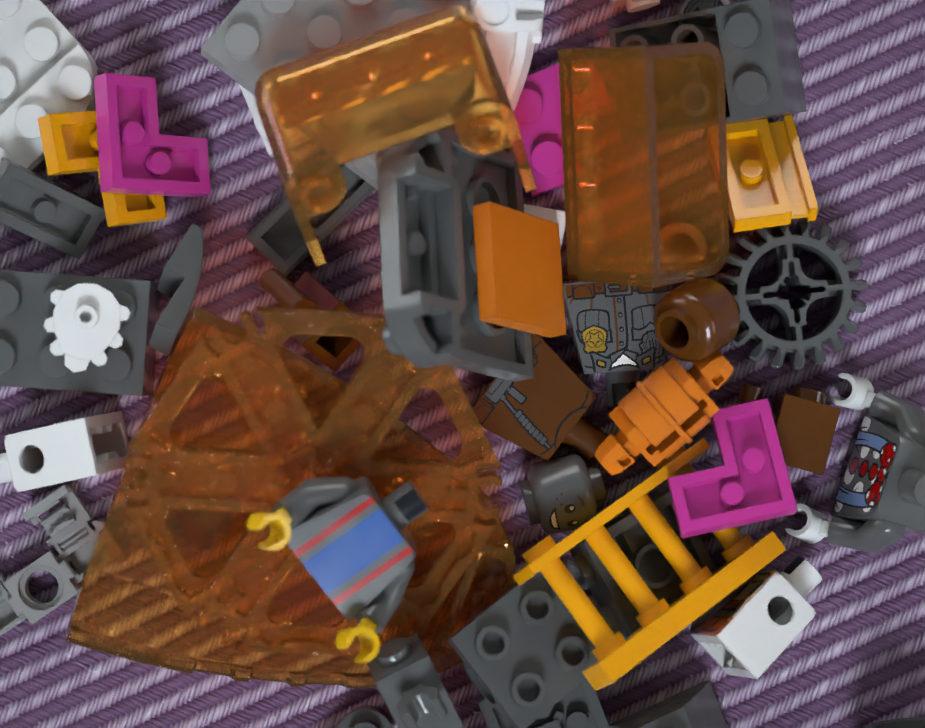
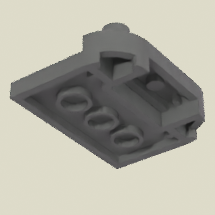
M443 128L403 139L389 147L380 149L376 155V167L379 173L378 222L380 226L382 265L380 277L386 318L383 328V339L387 349L394 355L403 354L411 363L423 369L446 365L514 382L534 378L531 333L483 322L479 319L473 206L489 201L524 212L521 157Z

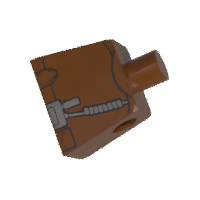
M531 333L534 378L514 382L494 377L467 413L466 418L547 461L560 444L563 443L588 462L595 455L597 448L608 437V434L582 416L596 396L539 335Z

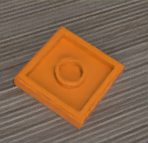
M490 201L473 206L480 321L549 338L565 335L566 320L559 224Z

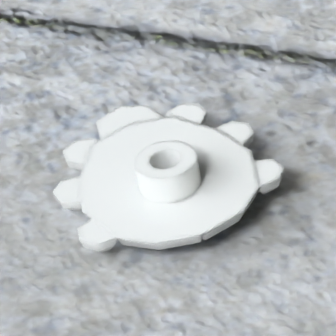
M95 283L76 284L65 291L55 290L50 294V301L56 306L53 310V317L45 320L44 328L47 332H54L57 338L50 344V352L54 356H61L65 353L64 365L73 373L85 371L90 360L98 367L105 365L108 357L104 350L108 346L115 349L122 346L123 338L118 333V330L120 329V321L127 320L130 315L128 307L120 305L112 292Z

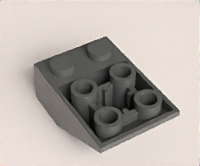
M747 0L608 29L625 141L807 111L790 0ZM715 18L717 28L710 25L683 24L679 26V24ZM696 35L698 37L697 46L693 44V39Z

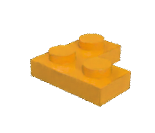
M96 111L55 113L37 118L48 176L97 171L100 183ZM101 192L108 227L156 222L167 218L163 196Z

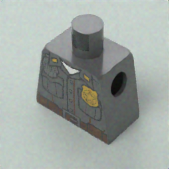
M672 275L563 284L565 312L581 374L605 373L608 406H618L617 403L636 387L635 383L640 380L639 370L656 369L660 365H665L666 349L660 344L656 336L653 314L656 304L666 293L672 290Z

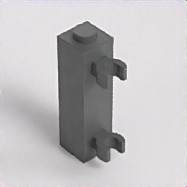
M417 633L407 638L398 637L387 641L379 647L376 657L366 662L398 728H464Z

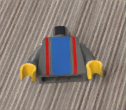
M347 476L310 478L304 480L278 501L273 507L274 513H255L251 515L247 520L248 530H260L269 523L271 528L269 538L260 543L258 548L279 550L287 544L346 620L349 622L356 617L358 626L343 629L337 634L335 642L339 650L347 649L354 637L358 636L361 641V650L355 656L353 663H365L376 657L380 647L377 634L384 630L400 605L415 569L414 558L417 554L415 543L405 526L428 511L430 506L411 480L383 498L366 476L355 480Z

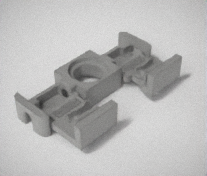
M70 484L63 485L21 514L25 521L31 520L34 526L38 523L44 526L51 537L46 543L49 548L54 546L55 549L48 551L3 582V584L1 581L5 578L0 573V637L25 619H28L31 625L80 593L84 589L79 582L115 557L120 564L128 559L129 552L122 541L117 542L112 535L114 529L106 519L99 518L92 521L96 528L95 531L90 527L88 521L93 519V517ZM63 499V501L65 502L63 505L52 511L44 518H41V514H43L44 512L52 508L54 505L59 503V500ZM69 562H71V563L73 564V566L75 567L76 571L73 570V568L71 567V565L69 564ZM36 571H47L56 577L58 593L52 601L41 602L31 595L29 580Z

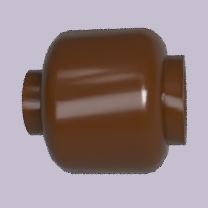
M695 278L669 291L656 304L653 314L654 330L660 344L670 354L680 360L695 362L705 359L717 350L725 347L737 335L740 325L739 308L733 295L724 285L710 278Z

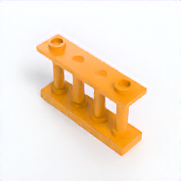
M704 438L689 449H686L683 445L670 458H664L656 465L659 469L656 473L558 544L549 535L522 555L528 565L513 576L518 585H522L535 574L541 572L595 646L591 652L597 661L582 671L595 691L614 683L787 550L773 531L754 541L749 533L743 536L737 527L712 532L725 549L721 552V555L727 561L713 573L707 565L701 568L647 493L670 476L675 477L696 472L689 462L710 448V445ZM627 507L683 581L678 586L684 595L670 605L664 598L658 600L604 527L605 523ZM583 539L587 541L639 613L635 619L641 627L626 639L620 631L614 634L559 558Z

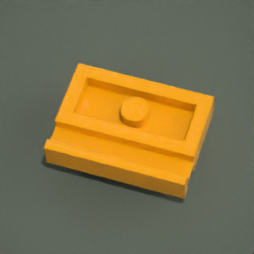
M792 115L784 116L783 121L768 123L766 118L711 127L710 142L734 233L791 224V219L806 217L807 222L816 220L818 204Z

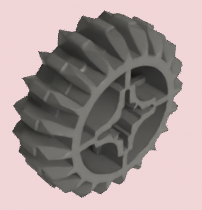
M806 217L798 220L794 234L791 233L790 224L775 226V236L772 235L769 228L755 229L754 235L758 242L757 244L746 235H739L734 241L738 249L744 254L742 258L730 252L724 253L721 257V261L726 266L734 269L733 274L718 273L714 275L713 279L724 286L730 287L729 292L733 295L739 308V327L741 330L737 332V335L730 343L734 347H740L749 339L753 340L754 342L748 351V358L752 361H758L766 349H770L769 367L779 369L783 364L786 352H788L792 369L804 368L806 350L815 364L824 363L826 361V353L822 343H825L835 352H841L845 348V344L836 331L839 329L844 333L856 334L859 326L856 322L846 317L847 313H864L867 308L866 303L851 300L852 292L862 291L868 287L866 280L850 281L848 272L862 266L860 258L850 259L843 263L839 257L848 249L850 243L846 239H841L831 247L827 246L826 243L832 233V228L828 225L821 226L813 238L810 237L811 221L807 222ZM776 248L777 262L773 263L774 271L771 281L765 287L746 289L749 273L756 261L769 250ZM794 248L804 250L814 256L824 266L830 280L820 281L807 277L801 269L799 258L794 256ZM784 278H789L791 287H800L801 290L815 289V293L801 295V299L793 300L796 304L794 309H790L788 300H779L778 297H763V294L776 292L778 288L786 286L783 282ZM832 297L830 311L822 325L812 334L804 337L802 326L807 324L806 313L810 304L820 298ZM748 306H767L773 309L778 315L780 327L785 328L786 340L776 338L764 331L751 316Z

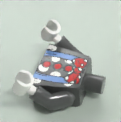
M840 373L838 377L850 381L852 392L847 399L830 394L831 402L835 405L854 410L868 408L869 415L865 414L830 514L834 517L829 521L823 513L802 503L796 504V512L807 516V523L800 530L795 531L791 528H785V531L809 544L817 543L824 537H827L829 544L877 553L900 540L904 533H923L925 531V411L883 390H880L877 394L874 393L871 382L866 378Z

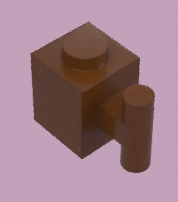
M274 268L266 270L260 277V285L279 302L269 315L302 347L334 372L339 369L372 330L369 325L307 272L295 284L291 283Z
M742 383L736 405L761 400L764 389ZM794 385L792 395L776 393L771 412L786 466L821 475L824 474L841 408L825 404L827 393Z

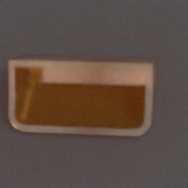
M683 42L558 49L568 279L655 288L717 274L723 268L729 252L725 74L723 58L718 48L709 42Z

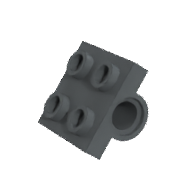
M538 572L520 586L518 583L447 639L464 662L462 666L477 690L492 706L502 711L514 728H527L583 682L586 677L582 671L597 661L591 652L595 646L541 572Z

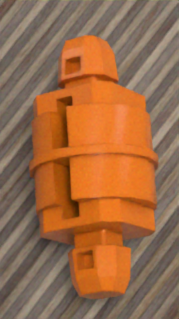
M718 350L705 359L692 362L694 366L687 372L674 357L671 358L665 365L657 367L642 382L638 380L635 383L636 387L617 403L618 406L608 415L620 431L615 435L610 434L597 448L594 455L611 475L621 473L635 463L636 460L634 458L640 453L655 467L664 458H670L685 443L690 444L693 441L692 437L711 422L709 419L720 409L707 394L714 388L718 390L731 376L734 369Z

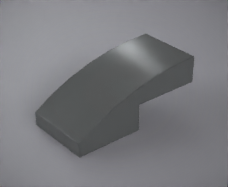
M194 223L191 224L164 266L157 287L159 292L170 297L171 300L155 324L149 346L168 357L184 327L201 275L204 248L203 229Z

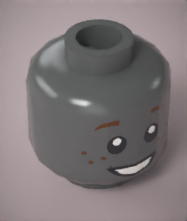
M576 453L558 456L548 461L535 462L528 468V479L520 481L521 492L530 524H540L541 528L548 534H557L580 528L598 515L597 502L607 500L599 467L588 469L584 459Z

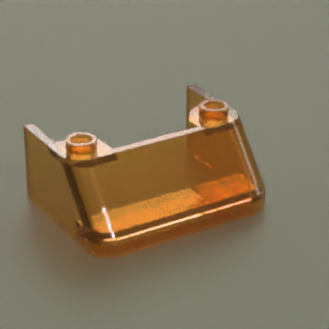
M459 5L442 7L282 64L266 71L255 85L254 98L289 203L316 267L326 264L327 261L314 216L334 209L344 198L346 181L340 165L454 125L463 147L476 154H491L507 148L525 192L537 189L517 121L485 33L477 16L466 7Z

